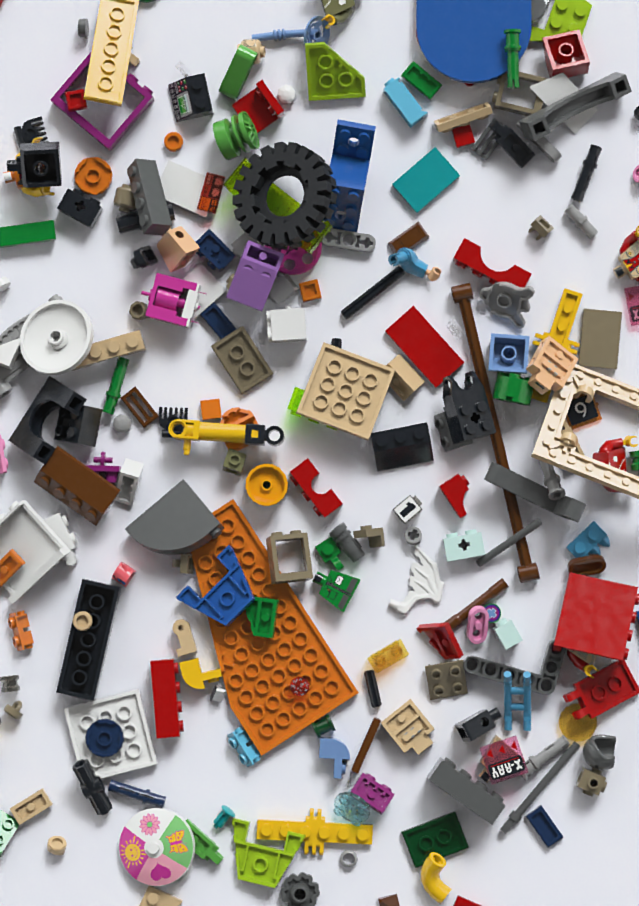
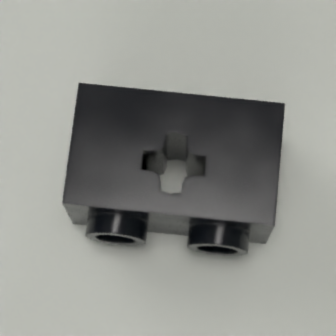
M68 188L57 209L92 229L103 210L99 206L101 202L92 197L90 199L83 197L84 193L76 188L73 191ZM82 203H84L83 205L85 206V210L80 209V211H78L79 209L77 208V205H82Z

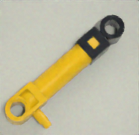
M175 419L171 421L168 427V431L174 439L184 441V455L190 454L191 441L232 442L265 446V441H267L269 445L276 447L280 446L285 439L284 432L279 426H270L266 430L265 425L259 424L239 425ZM182 425L184 427L183 432L178 435L175 434V426ZM274 431L280 433V438L277 441H272L269 438L270 434Z

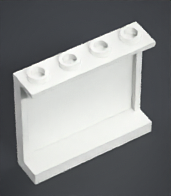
M26 500L19 503L15 501L8 508L10 511L6 515L4 513L0 515V560L13 549L26 562L3 585L11 594L8 600L12 604L20 600L71 552Z

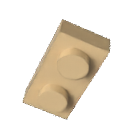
M44 788L11 807L10 811L18 824L21 825L52 806L53 803Z

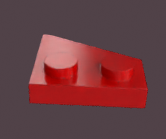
M449 622L420 624L416 628L419 633L423 631L430 638V645L437 649L438 653L445 660L460 659L464 655Z

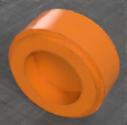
M177 132L168 133L164 138L165 147L171 152L179 151L183 146L182 136Z

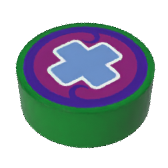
M492 603L484 606L489 614V623L497 622L501 617L500 608Z

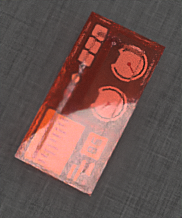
M207 172L197 210L216 215L226 177Z

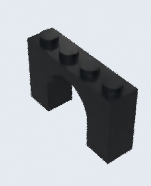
M49 376L8 441L46 465L56 449L42 438V425L46 417L57 408H65L77 416L87 399Z

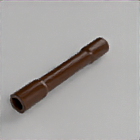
M501 578L489 587L485 593L445 622H449L452 630H454L468 618L469 611L473 607L485 605L509 586Z

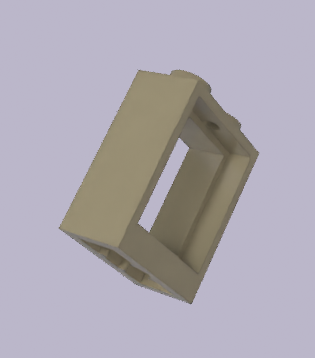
M508 72L497 78L496 84H499L498 92L494 91L492 102L495 103L494 109L529 116L542 109L543 101L537 95L533 109L501 102ZM519 72V79L534 83L548 79Z
M301 530L290 531V534L285 535L282 532H274L266 538L271 584L309 581L313 578L307 532L301 533ZM301 540L305 571L280 574L276 542Z

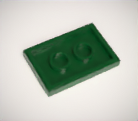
M455 811L401 831L415 868L423 866L425 859L431 852H436L444 858L469 848Z

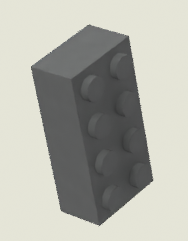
M440 757L427 775L428 780L493 825L505 808L503 797L495 791L492 793L487 791L488 787L478 779L474 782L471 779V774L464 769L460 771L456 769L455 763L447 757L445 759Z

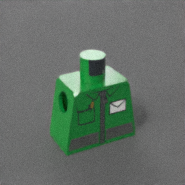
M331 570L328 576L317 571L312 582L322 586L319 594L344 612L360 579Z

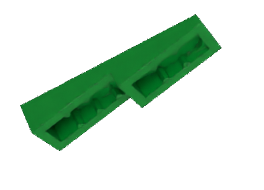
M54 220L0 227V248L56 240Z

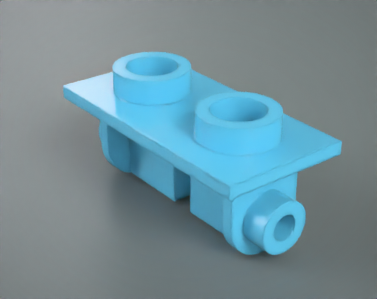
M238 727L233 732L227 734L228 742L232 748L237 750L242 764L249 767L261 759L259 757L260 753L254 744L247 747L246 743L251 739L245 729Z

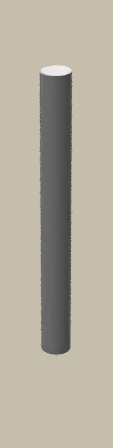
M537 518L476 560L479 567L483 566L542 525L540 519Z

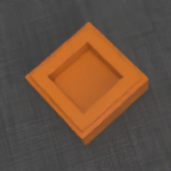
M317 279L299 283L303 302L322 298Z
M220 399L200 401L203 420L222 418Z

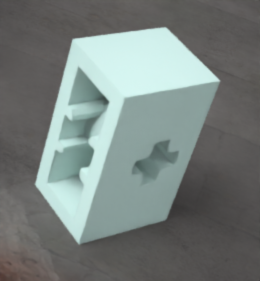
M473 529L465 531L466 535L458 536L457 532L446 534L447 538L443 539L446 561L485 555L482 533ZM462 539L469 543V546H466L464 551L463 548L458 547Z
M502 618L494 623L495 627L492 629L504 649L507 650L523 641L511 619L506 620V618Z

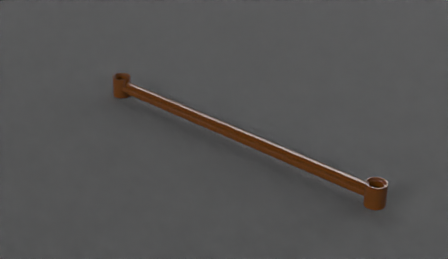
M466 283L451 287L454 303H459L474 370L484 386L497 432L490 435L496 463L510 470L470 300L474 299L471 284ZM503 489L514 535L524 528L516 495ZM525 536L515 543L521 565L517 567L520 583L540 579L537 564L531 561Z

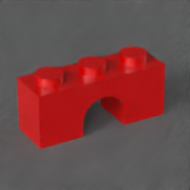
M308 458L290 471L292 476L289 478L295 486H301L304 490L301 494L307 502L311 500L314 503L313 510L319 517L321 515L324 518L343 504L332 489L324 494H318L312 489V480L320 473Z

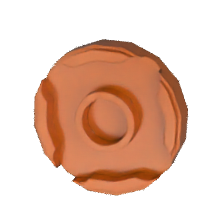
M90 157L83 159L77 165L74 176L76 185L82 192L88 195H99L110 187L113 173L105 160L99 157Z

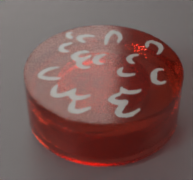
M302 676L295 677L290 683V690L296 696H303L309 690V682Z

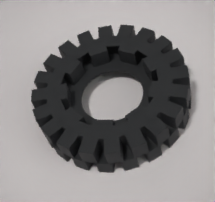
M284 142L274 143V148L269 145L261 148L262 156L254 153L248 159L251 163L250 168L243 165L239 174L244 176L243 181H235L233 189L238 191L239 194L232 195V205L238 207V209L234 210L235 217L241 222L239 224L240 227L250 237L268 247L287 250L288 246L293 249L301 247L302 240L309 243L315 239L313 234L315 230L321 233L327 226L322 220L324 217L327 219L332 217L334 210L330 209L329 205L336 204L337 194L332 192V190L336 189L337 185L336 179L330 176L333 174V171L328 164L324 163L325 160L320 155L298 143L289 142L287 145ZM293 176L303 186V201L300 207L291 215L276 216L269 210L267 205L268 190L278 178Z

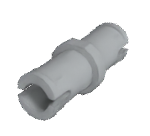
M573 204L564 211L573 220L576 228L579 227L589 239L598 233L597 229L587 220L588 217L584 216Z

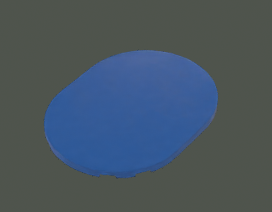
M417 0L416 28L420 49L429 64L436 71L449 77V79L475 84L495 80L507 73V52L504 50V46H506L504 30L506 29L521 30L519 34V45L521 46V50L518 52L519 61L528 48L532 26L531 0Z

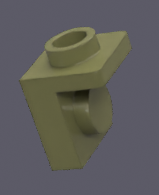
M228 449L222 470L241 476L247 455L233 449Z

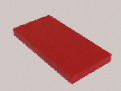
M414 306L385 330L387 335L435 388L443 382L444 377L450 376L464 363Z

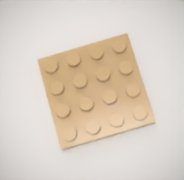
M323 342L296 414L368 441L395 369Z

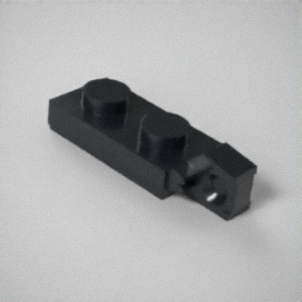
M493 121L489 125V128L495 133L493 136L495 141L520 168H523L535 156V153L511 127L507 125L502 127L497 121Z

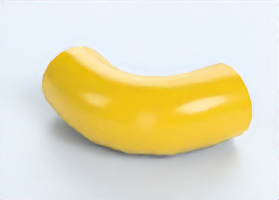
M431 852L421 868V882L425 891L441 904L451 891V888L443 883L440 878V872L446 866V861L440 854Z

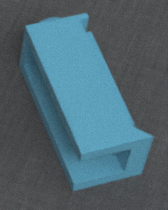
M399 77L397 79L391 78L384 84V94L410 128L428 115V112L422 111L421 106L403 82H400Z

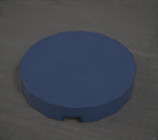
M99 719L93 722L87 729L85 736L86 745L96 756L102 758L111 757L122 748L124 732L121 726L114 720Z

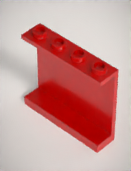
M570 572L553 650L561 652V648L619 660L618 665H622L623 659L627 660L629 649L626 648L627 641L631 642L633 630H629L630 624L635 623L637 612H633L634 605L639 604L638 587Z

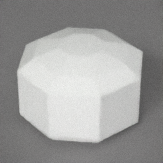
M283 85L278 89L277 98L280 103L288 105L294 101L296 92L292 86Z

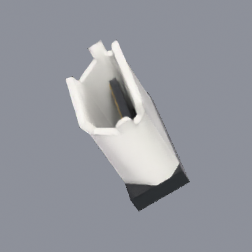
M215 685L210 695V701L222 702L226 690L217 688V685Z

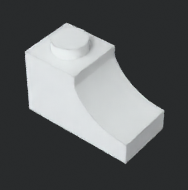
M125 459L117 484L120 492L114 501L133 506L144 463Z

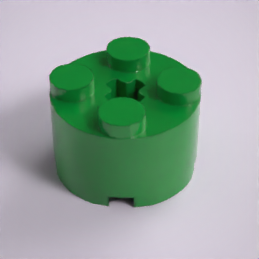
M498 372L493 398L504 402L530 406L534 388L528 384L529 377L523 378L518 374Z

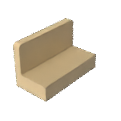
M400 354L386 365L395 369L389 386L403 401L425 382Z

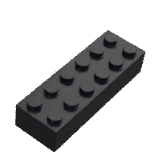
M85 578L82 579L74 615L80 611H86L92 616L93 623L89 629L80 631L74 627L72 621L56 690L57 693L92 701L96 700L122 587Z

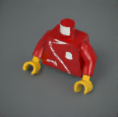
M628 435L624 440L619 438L605 441L599 448V451L593 453L592 458L627 472L626 453L623 445L636 447L638 444H631V439L637 438V436ZM602 485L608 492L622 493Z

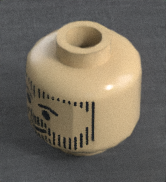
M243 39L241 41L242 45L258 53L254 64H259L261 59L265 58V46H262L260 40Z

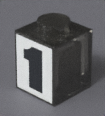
M409 495L392 510L406 524L422 510L420 507L422 502L416 496L412 497Z

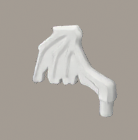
M414 545V555L420 558L423 565L421 566L417 562L412 563L411 571L414 576H410L409 586L413 587L414 591H408V595L400 603L391 599L388 605L402 614H407L417 601L431 599L434 603H439L442 599L444 582L440 579L437 562H433L417 545Z

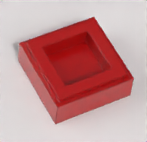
M84 89L65 92L69 112L88 109L86 100L83 99Z
M470 124L451 130L456 148L475 143Z

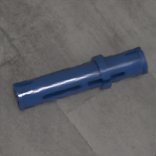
M111 779L108 791L142 801V804L145 805L149 803L163 808L166 801V796L150 792V789L143 790L114 781L113 779Z

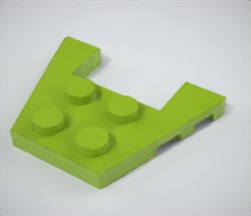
M555 0L545 30L531 26L530 41L543 42V37L574 30H580L582 36L592 5L586 0Z
M232 818L238 879L276 888L306 835L288 831L284 850L247 842L251 821Z

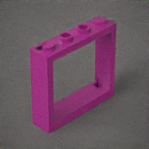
M90 52L50 100L94 139L111 151L154 101L153 92L145 85L144 87L140 86L137 83L139 80L133 74L127 75L126 82L140 93L144 99L111 138L108 139L76 111L69 112L67 103L61 99L89 66Z

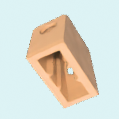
M181 226L174 229L170 228L157 244V248L170 272L185 267L200 249L199 245Z

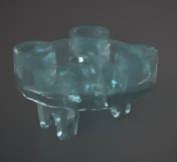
M350 789L348 792L339 793L334 800V813L350 821L353 825L360 826L370 816L369 805L360 796L351 793Z

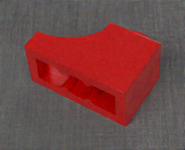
M458 473L438 487L458 517L462 518L467 514L464 509L463 499L466 491L469 490L467 487L469 482L464 475L460 476Z

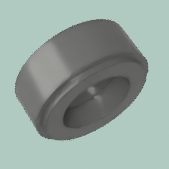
M87 18L78 20V35L80 38H88L89 22Z

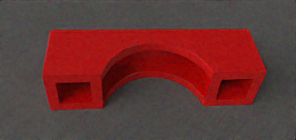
M466 238L463 239L453 258L457 267L464 270L465 268L472 270L474 276L489 279L488 283L491 285L498 282H509L518 287H525L532 273L517 265L506 271H494L488 268L481 258V246Z

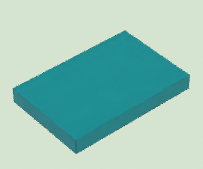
M434 147L392 183V186L411 208L418 213L459 178L460 175L439 150Z

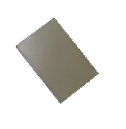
M583 309L579 366L617 369L622 312Z
M243 325L211 345V348L241 394L274 374Z

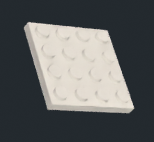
M139 689L64 708L77 761L88 759L96 776L105 778L158 764ZM99 719L114 720L121 726L124 732L122 748L111 757L102 758L96 756L86 745L85 736L87 729L93 722Z

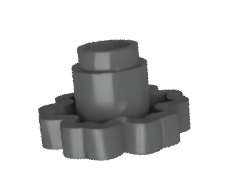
M300 872L297 876L292 873L289 877L285 878V886L281 888L282 901L288 902V906H315L316 897L320 895L319 884L312 882L313 877L310 874ZM297 889H303L304 893L299 895Z

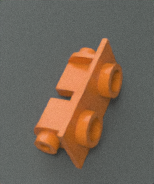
M24 610L17 612V616L16 612L10 613L8 624L10 629L13 630L14 637L12 640L14 647L18 651L33 648L32 644L34 641L31 630L26 632L23 630V628L30 627L27 613L25 614Z

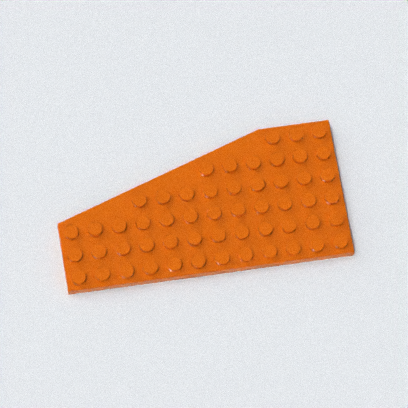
M232 499L212 512L225 528L222 530L221 535L192 551L191 554L202 598L229 572L217 556L230 545L236 554L255 597L279 600L274 638L253 636L251 624L246 615V609L229 626H225L207 616L230 707L262 756L359 692L288 583L271 584L267 550L235 500Z

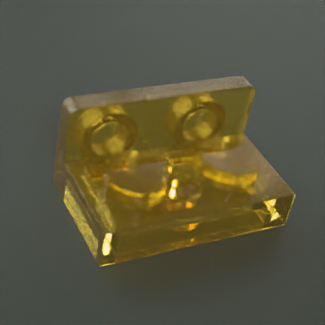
M399 638L369 655L367 659L374 671L379 673L407 657L409 653Z

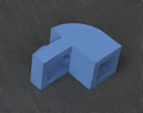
M320 738L319 758L334 759L333 777L341 779V774H345L346 762H342V759L350 760L347 746L337 738Z

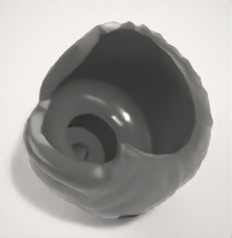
M595 735L589 738L583 748V757L586 763L599 770L612 769L615 763L616 737Z

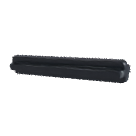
M400 266L396 267L341 311L343 317L349 319L405 274L404 270Z

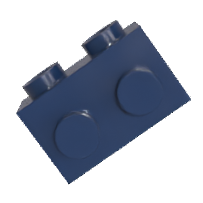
M210 229L195 241L200 247L196 254L200 258L204 256L208 260L207 265L213 271L218 270L221 272L236 257Z

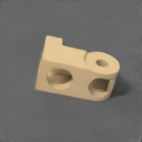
M183 619L175 621L173 631L178 636L181 648L176 649L178 657L198 651L189 622Z

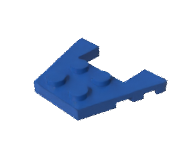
M230 545L217 556L229 572L202 599L188 585L176 596L179 601L225 626H229L255 600L236 554Z

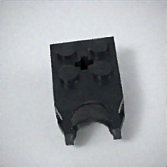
M474 370L465 373L464 390L458 386L452 375L444 377L442 398L445 407L443 409L453 444L497 433L484 386Z

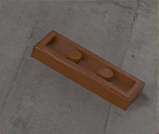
M377 717L373 718L351 768L357 774L380 725L381 719Z

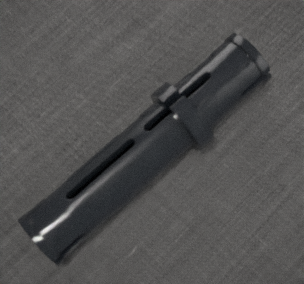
M590 145L588 155L583 160L582 171L571 199L578 202L583 201L594 169L598 166L597 161L602 151L601 147Z

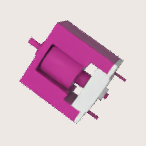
M157 273L153 289L150 290V293L141 291L142 295L149 296V304L145 316L190 329L191 322H194L192 320L194 319L195 311L197 312L200 309L198 300L199 293H202L200 292L201 285ZM187 290V298H181V294H184V291ZM178 307L183 308V313L181 317H179V313H177Z

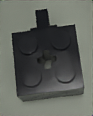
M59 142L20 144V156H16L15 160H7V171H17L18 174H22L23 187L62 186Z

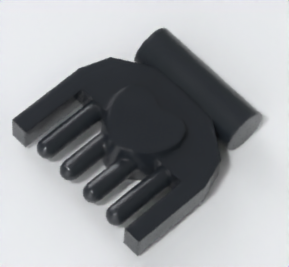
M42 116L27 120L23 123L22 129L21 126L14 127L19 149L20 144L32 143L34 138L46 135V132H38L44 130L45 127L34 128L43 125L44 122L32 124L43 120ZM43 137V139H41L40 142L47 140L48 137Z
M159 407V424L165 429L162 430V437L173 438L168 431V427L171 421L183 419V408H180V418H178V408L175 407L174 415H172L173 408L170 407L169 417L167 418V407H164V419H162L163 407ZM185 408L184 420H188V408ZM182 425L175 426L174 433L177 435L183 432L181 430L184 427Z

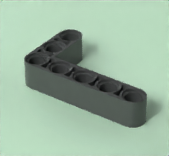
M494 462L491 463L484 478L489 483L560 517L579 522L586 507L585 503L568 496H564L559 500H551L548 496V488Z
M555 639L551 640L547 645L540 673L530 672L532 677L531 691L549 695L555 690L566 652L565 648H561V652L557 654L552 652L551 647ZM472 655L467 656L463 660L464 669L468 673L504 683V672L512 670L514 673L512 685L523 687V673L526 670ZM470 659H474L477 662V666L473 670L468 669L466 666ZM549 662H554L556 664L555 671L548 672L546 665ZM494 665V674L487 675L485 672L486 666ZM545 680L551 683V687L547 691L541 689V683Z

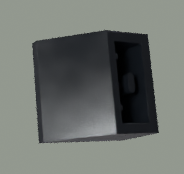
M83 405L76 416L67 409L60 408L54 440L95 447L102 409Z

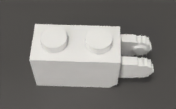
M57 513L44 519V522L71 551L63 558L66 561V565L75 566L77 558L73 549L77 548L76 543L78 541L74 532L70 533L67 527L70 525L67 516Z

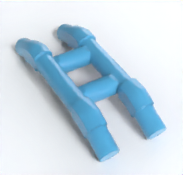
M528 671L523 673V687H512L511 672H504V730H512V711H523V730L531 731V673ZM512 695H523V703H512Z

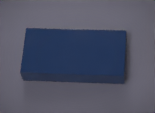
M215 302L200 314L220 339L237 329Z
M542 805L525 815L548 848L563 838V835Z

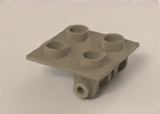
M457 659V661H445V663L440 662V664H428V666H425L430 700L468 694L463 660Z

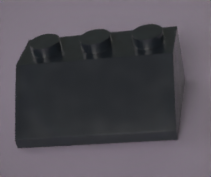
M427 422L375 432L370 435L377 472L434 461Z

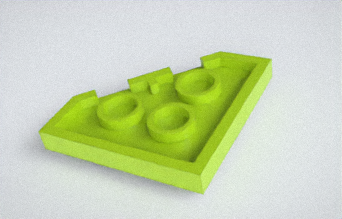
M325 42L305 43L309 101L366 97L365 77Z

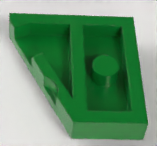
M254 596L255 600L246 608V615L250 621L253 636L274 638L279 600Z

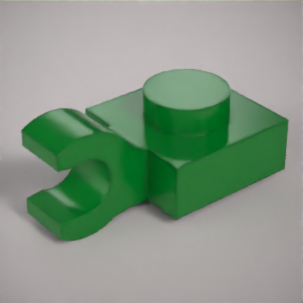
M332 537L315 546L325 563L331 560L337 571L344 567L337 557L342 552Z

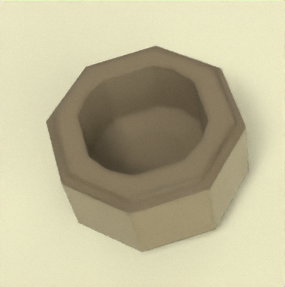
M136 301L131 304L129 313L132 318L142 321L147 318L145 315L148 306L144 302Z

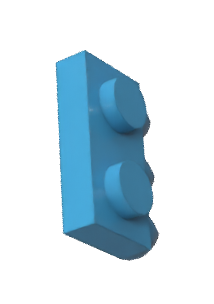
M593 521L566 548L575 558L589 556L588 553L601 555L598 544L610 547V540L600 526Z

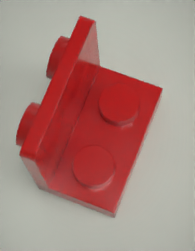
M263 80L256 83L255 89L232 104L237 114L245 111L255 125L257 134L285 115L283 108Z

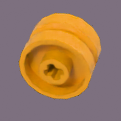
M261 464L249 472L245 487L252 501L262 506H272L284 499L288 490V481L286 475L279 467L273 464ZM265 481L271 484L268 489L263 487Z

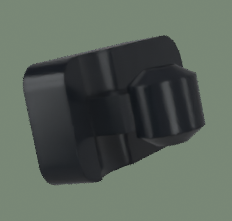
M148 245L133 252L134 258L130 261L134 269L140 267L143 269L158 262V259L151 246Z

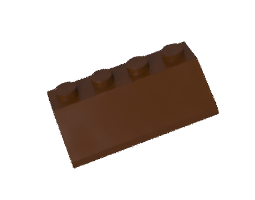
M59 446L56 447L46 465L42 466L33 481L95 526L107 514L120 492L119 488Z

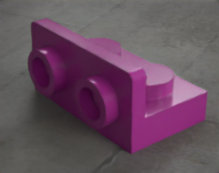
M362 773L349 793L382 815L395 794L391 792L392 790L388 786L376 782L372 775Z

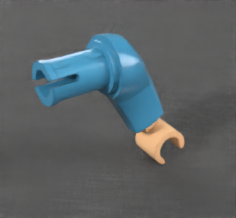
M400 248L396 254H391L388 258L390 265H400L405 272L421 278L426 274L431 281H436L442 272L438 267H433L431 271L427 269L428 265L418 259L415 252L409 248Z

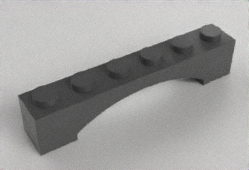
M614 72L518 122L524 138L536 141L550 134L551 130L569 118L599 104L616 100L632 92L626 74Z

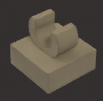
M540 215L530 224L532 227L528 233L530 234L536 230L539 233L536 240H540L542 237L545 238L554 227Z
M181 554L180 559H172V567H180V573L193 574L194 563L192 554Z

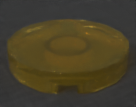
M572 703L566 706L558 719L562 734L575 742L589 739L597 727V717L590 719L586 715L579 720H574L571 713L581 708L579 703Z

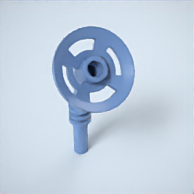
M315 16L308 22L305 29L284 30L283 28L281 31L278 29L277 31L273 30V32L252 34V39L260 41H277L278 39L281 41V38L285 40L286 38L304 37V45L307 41L312 43V40H315L313 43L325 42L327 44L330 28L325 29L328 22L325 20L321 21L324 18L323 16ZM321 25L323 27V37H321V31L319 28Z

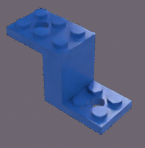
M339 119L337 121L330 168L333 171V174L330 176L336 179L337 188L333 189L332 192L337 194L336 204L329 205V208L334 210L331 219L324 217L322 220L328 228L357 232L376 126ZM350 138H356L358 141L353 142ZM337 211H342L345 214H338Z

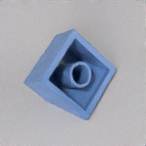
M491 333L488 371L527 374L530 336Z

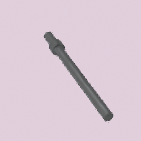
M574 741L521 805L510 813V818L500 828L501 831L506 834L515 823L521 820V815L580 747L577 742Z

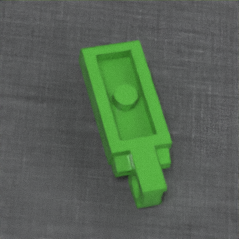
M187 819L186 822L189 824L195 839V853L200 858L206 861L211 859L218 865L224 858L217 851L219 847L194 823Z

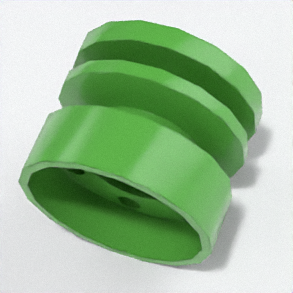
M245 111L240 112L238 116L232 115L231 122L225 118L213 124L216 143L226 160H232L241 156V149L245 153L259 149V138L255 125Z

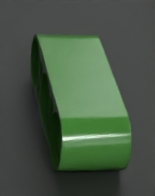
M241 44L231 61L218 92L236 100L243 89L258 53Z

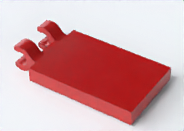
M624 659L622 665H618L619 660L591 674L594 678L587 676L572 684L575 690L563 695L566 703L577 699L581 708L571 713L574 720H579L586 715L593 719L639 694V687Z

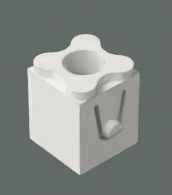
M285 306V309L266 311L269 343L307 341L305 308Z

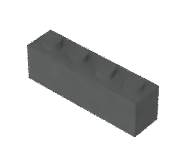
M136 158L127 168V175L130 179L131 191L134 195L135 207L138 211L143 234L163 236L171 228L172 222L156 160Z

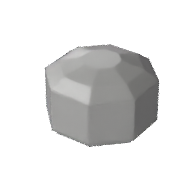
M119 414L114 418L113 427L117 432L125 433L131 429L132 421L127 415Z

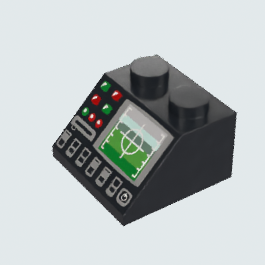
M205 73L188 76L168 85L176 122L214 114Z

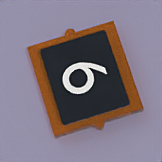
M582 393L578 399L572 398L566 416L569 427L571 426L572 430L602 419L598 409L599 403L595 401L594 396L590 403L585 402L587 395Z

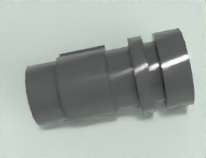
M342 522L331 530L329 535L332 539L335 538V543H339L341 549L354 563L364 556L365 553L357 539H354L350 534L351 531L346 529V524Z

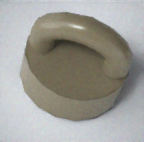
M18 700L12 706L7 704L4 711L16 720H20L23 715L19 712L22 708V702Z

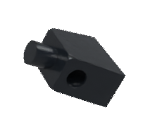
M496 707L490 711L487 709L480 710L456 723L455 727L463 742H471L495 728L494 721L502 716Z

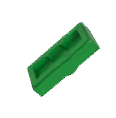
M414 61L401 75L404 80L429 100L442 87L440 82Z

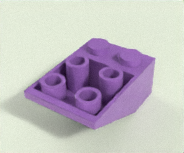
M248 240L226 298L262 312L284 254Z

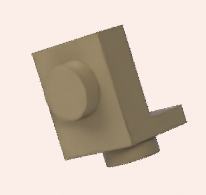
M372 525L360 526L361 530L353 531L354 539L368 537L370 548L385 546L383 527L372 528Z

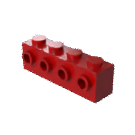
M174 658L151 660L157 739L180 737L181 732H184V723L179 718V713L182 712V701H178L177 694L181 693L180 682H176V674H179V664L175 662Z

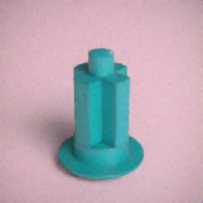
M226 805L221 806L222 811L213 821V826L216 829L218 827L222 828L230 817H235L233 810Z

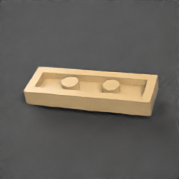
M485 102L434 120V125L438 132L446 133L453 130V127L469 125L471 121L476 119H486L493 111L490 104Z

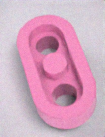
M483 606L473 607L468 614L466 634L468 639L474 644L482 643L487 637L489 614Z

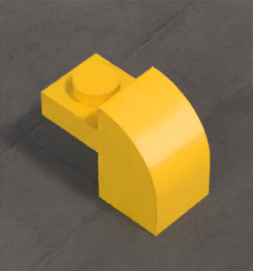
M199 658L179 662L184 681L193 688L205 689V680L208 683L219 681V677H222L220 668L202 672Z

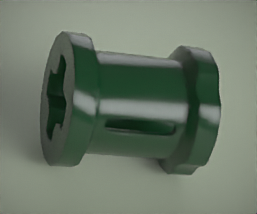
M329 715L317 723H312L318 738H321V735L331 730H336Z

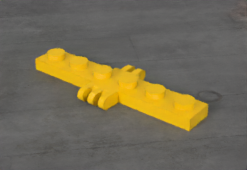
M564 288L550 333L544 332L543 335L535 333L534 337L542 341L550 336L569 352L577 355L578 351L571 349V346L579 348L580 343L568 340L583 294ZM533 340L532 345L535 346L540 344L538 341ZM534 389L532 399L547 403L552 389L544 394H540Z
M310 808V816H306V821L258 819L257 839L286 841L288 831L305 834L304 855H308V847H312V855H316V847L320 848L319 855H323L324 842L372 845L373 824L325 822V817H321L322 809H318V815L314 816V808Z

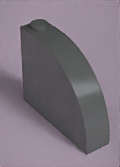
M184 479L125 528L127 533L143 547L165 555H179L192 552L204 546L210 540L219 537L222 530L225 529Z

